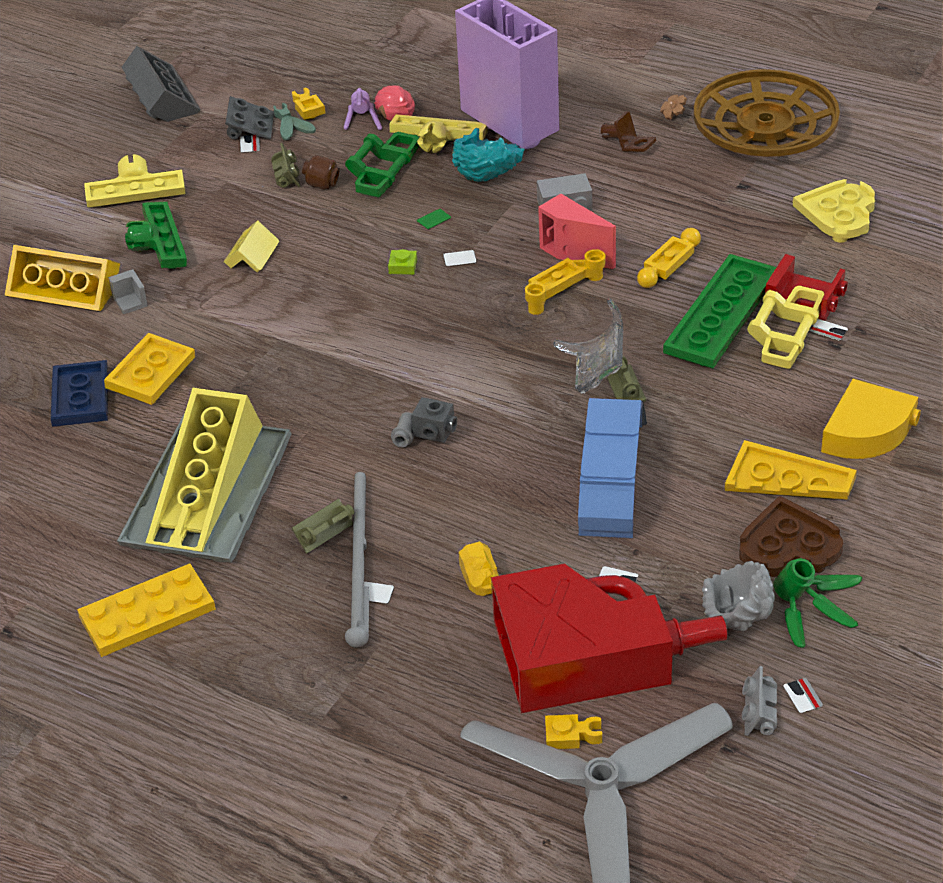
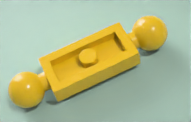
M687 228L681 233L680 239L672 236L644 262V268L638 272L637 281L639 285L644 288H651L657 283L658 277L666 280L694 254V247L698 246L701 241L699 231L695 228Z

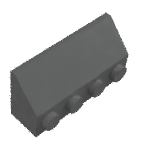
M138 46L135 47L123 64L122 69L126 74L125 78L132 84L133 91L140 97L139 101L146 107V113L156 120L160 118L166 122L199 113L200 107L173 65Z

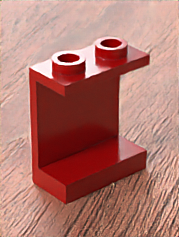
M785 254L766 283L765 293L769 290L775 291L787 300L796 286L823 291L824 296L818 319L826 321L830 312H835L839 297H844L847 291L848 282L845 281V269L840 268L833 282L829 283L795 274V256ZM799 298L795 304L813 308L816 301Z

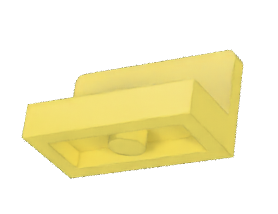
M257 220L242 233L224 260V263L232 268L241 260H244L252 269L259 272L276 248L279 240Z

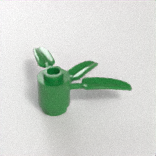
M798 558L788 562L775 578L773 586L777 595L790 603V608H786L784 613L787 629L795 646L805 647L801 612L796 609L795 603L805 591L814 598L813 605L827 617L849 628L858 626L856 620L824 595L817 594L810 586L817 585V589L820 591L850 588L862 581L860 575L814 576L815 569L808 560Z

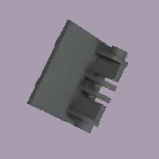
M230 96L225 122L228 125L227 135L231 139H237L242 131H246L270 140L274 111L264 106L251 104L244 99Z

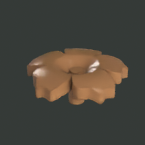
M684 95L670 96L668 102L665 101L661 106V113H663L667 120H671L674 114L676 116L683 114L685 110L683 105L686 104L687 98Z

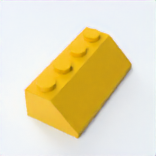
M13 245L5 296L101 311L112 295L109 277L119 274L120 263L108 259Z

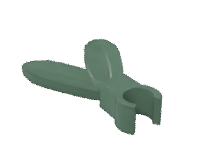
M282 103V109H277L276 106H273L274 116L281 120L280 133L284 140H289L293 136V128L304 133L316 132L313 124L291 116L287 104Z

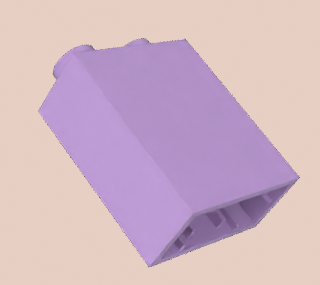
M476 0L455 10L461 110L487 125L488 129H492L511 141L512 144L519 145V148H534L540 143V140L559 131L557 30L506 0Z

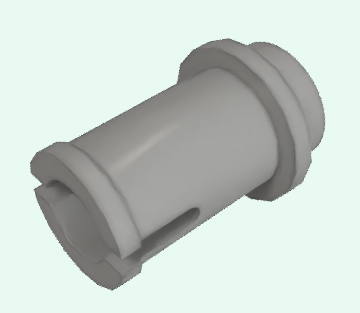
M405 412L401 414L397 427L391 432L392 442L398 447H406L413 441L412 413Z

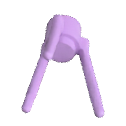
M358 88L351 96V105L348 106L344 129H348L354 112L362 114L370 111L377 129L382 130L381 123L374 110V104L370 103L369 94L361 88Z

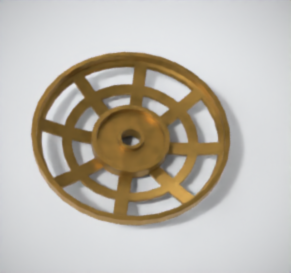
M758 69L728 74L708 84L698 94L694 103L693 113L694 121L699 131L716 145L745 155L776 157L804 152L826 141L838 126L840 110L835 96L819 82L797 73ZM760 82L784 83L796 86L797 89L791 96L777 92H762ZM751 83V93L738 95L729 100L718 93L735 85ZM806 91H809L820 98L827 105L828 109L814 113L811 107L800 100V98ZM710 98L721 105L716 112L715 120L701 118L702 108ZM764 99L784 101V103L781 104L773 101H764ZM754 100V102L749 103L743 106L742 108L736 106L739 103ZM793 106L798 107L806 116L795 118L791 108ZM729 111L737 116V122H722L723 116ZM831 116V126L821 135H812L816 129L817 120ZM809 123V127L804 134L793 131L795 125ZM705 126L717 128L718 132L728 141L718 137ZM725 129L738 130L742 136L736 139ZM785 137L796 139L782 145H778L776 142ZM751 140L764 141L767 146L753 145L747 142Z

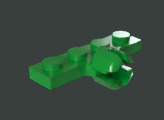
M168 202L143 203L142 212L145 220L129 221L126 223L125 227H129L128 232L125 234L127 248L131 251H143L153 248L156 251L161 268L174 269L186 267L187 257Z

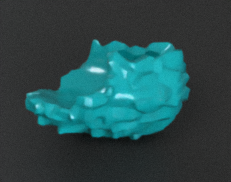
M475 128L471 134L464 135L463 138H458L454 141L452 161L459 173L464 175L467 180L477 182L488 181L508 172V170H512L516 163L521 162L525 148H519V145L504 143L502 138L496 141L480 140L479 128Z

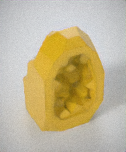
M480 541L466 545L459 551V565L469 590L480 596L492 594L491 577L499 575L490 548Z

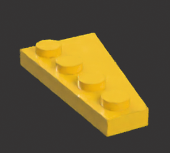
M744 440L725 482V491L848 499L856 479L857 470Z

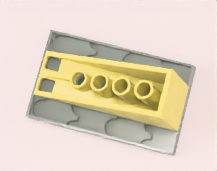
M192 388L185 414L180 420L117 542L119 545L128 546L133 549H148L160 553H173L190 558L199 557L216 562L232 563L246 531L250 528L262 496L267 491L274 471L279 466L291 437L290 430L263 426L247 395Z

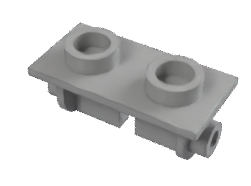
M759 666L752 677L748 676L742 689V694L745 695L742 720L745 721L746 736L750 734L753 728L760 730L764 735L772 734L777 728V709L773 708L777 704V683L770 676L763 677V667Z

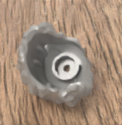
M753 561L745 562L743 566L737 564L729 570L722 569L721 574H714L712 579L707 578L704 580L702 588L704 615L707 617L722 615L727 629L745 631L752 626L753 622L767 619L773 610L775 600L773 583L764 564L754 563Z

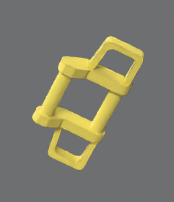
M796 286L787 300L775 291L769 290L765 293L762 307L756 318L750 322L747 328L749 334L764 346L761 359L763 363L787 369L792 367L797 356L804 348L803 341L811 325L815 324L819 317L824 296L823 291ZM799 298L816 301L813 308L795 304V302ZM771 311L780 318L800 323L794 336L771 331L765 324ZM774 349L790 354L787 357L771 354L769 351Z

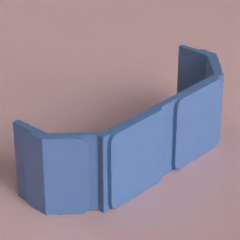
M589 398L580 475L579 536L633 538L635 475L639 427H642L643 402L641 400Z

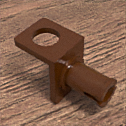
M629 111L624 112L614 124L604 123L601 126L602 138L619 139L622 151L645 152L657 141L656 137L636 135ZM647 142L641 146H636L639 143Z

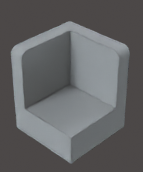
M133 269L109 277L113 299L123 314L148 306L144 286Z

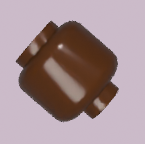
M314 155L310 161L306 160L304 162L302 174L305 175V181L308 185L326 190L330 186L336 185L340 168L337 167L335 160Z

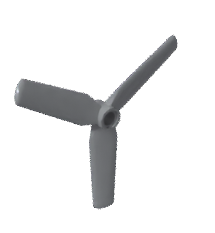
M711 703L620 747L609 758L597 757L589 762L576 755L477 720H473L465 725L460 733V737L463 740L554 779L585 787V795L588 801L583 817L593 883H630L626 806L619 794V790L647 781L731 730L733 723L729 714L722 706L717 703Z

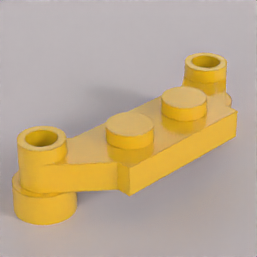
M598 249L589 250L585 253V260L566 258L529 279V284L525 287V300L528 302V312L533 315L543 313L544 304L547 299L584 278H588L591 281L601 280L603 278V268L605 267V253Z

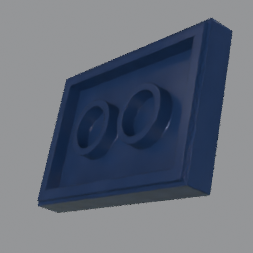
M107 360L53 366L51 396L52 427L108 421V389L105 388L104 379L108 376Z

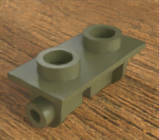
M280 143L281 151L275 153L271 158L276 184L285 188L295 182L299 188L298 176L301 173L295 164L298 162L292 149L287 150L284 144Z
M621 354L614 355L611 361V368L604 369V372L615 398L646 402V397L631 364L628 365L625 356Z
M337 499L291 529L307 554L353 525L351 519L352 515H354V509L349 504L346 506L342 505L341 501Z

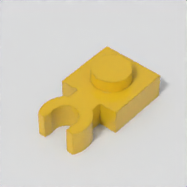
M303 88L304 94H297L295 91H292L295 109L303 120L313 119L319 115L326 114L325 105L316 94L310 96L308 88Z
M578 714L545 716L546 745L556 749L580 748V741H586L589 744L602 743V731H591L601 729L600 717H589L585 721L578 722Z

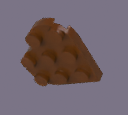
M780 495L745 528L740 536L739 559L744 563L753 561L754 563L764 564L771 577H777L788 562L798 558L808 560L813 565L815 573H821L825 570V567L838 561L843 553V539L840 536V529L836 525Z

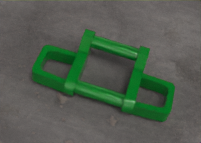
M395 132L384 144L377 135L367 134L363 140V145L354 156H350L345 162L346 168L358 178L355 181L356 192L374 197L382 196L394 183L395 176L404 164H408L413 158V155L419 148L417 142L419 136ZM398 143L408 144L410 146L408 147V149L402 147H397L395 145ZM371 151L379 159L394 163L386 171L368 167L362 160ZM365 182H366V183H370V184H375V185H378V186L367 185V184H365Z

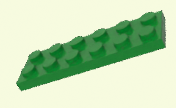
M729 254L663 344V353L714 368L765 295L766 283L776 267Z

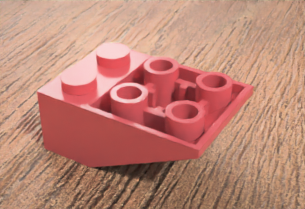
M563 194L557 195L538 207L539 241L542 250L560 260H565L566 258L585 260V253L587 251L598 249L605 253L604 268H616L615 225Z

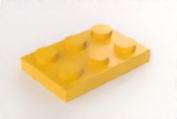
M148 333L104 379L105 388L152 405L195 358V349Z

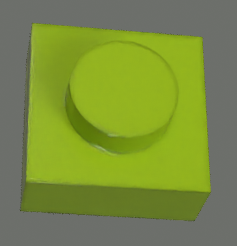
M391 250L388 264L389 274L414 275L417 264V251Z

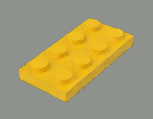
M191 564L77 609L79 618L101 657L216 610L214 600Z

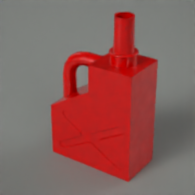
M566 564L491 577L493 620L521 713L672 684V655L679 654L681 656L684 649L727 640V628L722 615L678 622L676 618L665 621L656 596H647L641 586L629 578L605 575L586 579ZM608 594L621 595L627 600L616 601Z

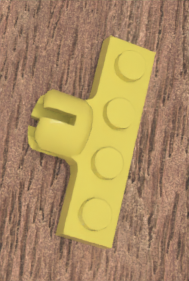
M396 114L390 122L391 133L402 132L420 136L417 142L421 149L426 152H430L433 149V153L441 151L447 140L463 138L464 135L471 134L475 128H479L480 140H483L488 132L487 125L472 121Z
M133 154L134 163H129L128 155H126L118 163L119 176L117 178L84 183L87 207L186 194L182 170L151 174L148 173L147 163L144 158Z

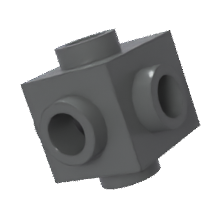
M421 397L411 415L413 436L445 443L450 433H454L457 427V416H454V405L452 403Z

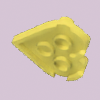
M847 179L829 183L793 197V206L821 231L832 236L835 242H846L848 238L858 237L869 231V213L874 211L875 191L871 186L860 181V185L846 184Z

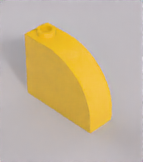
M852 379L823 430L821 452L849 459L872 458L890 452L903 442L912 425L917 426L921 410L917 409L918 397Z

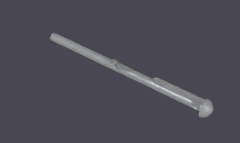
M358 472L354 476L351 628L345 633L346 642L355 648L364 646L369 639V587L364 586V550L367 547V541L365 539L366 475L363 472Z

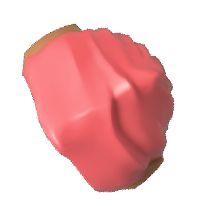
M397 85L386 86L375 96V108L379 115H383L384 119L392 121L396 114L413 115L415 109L413 97L409 91L404 90L402 87Z

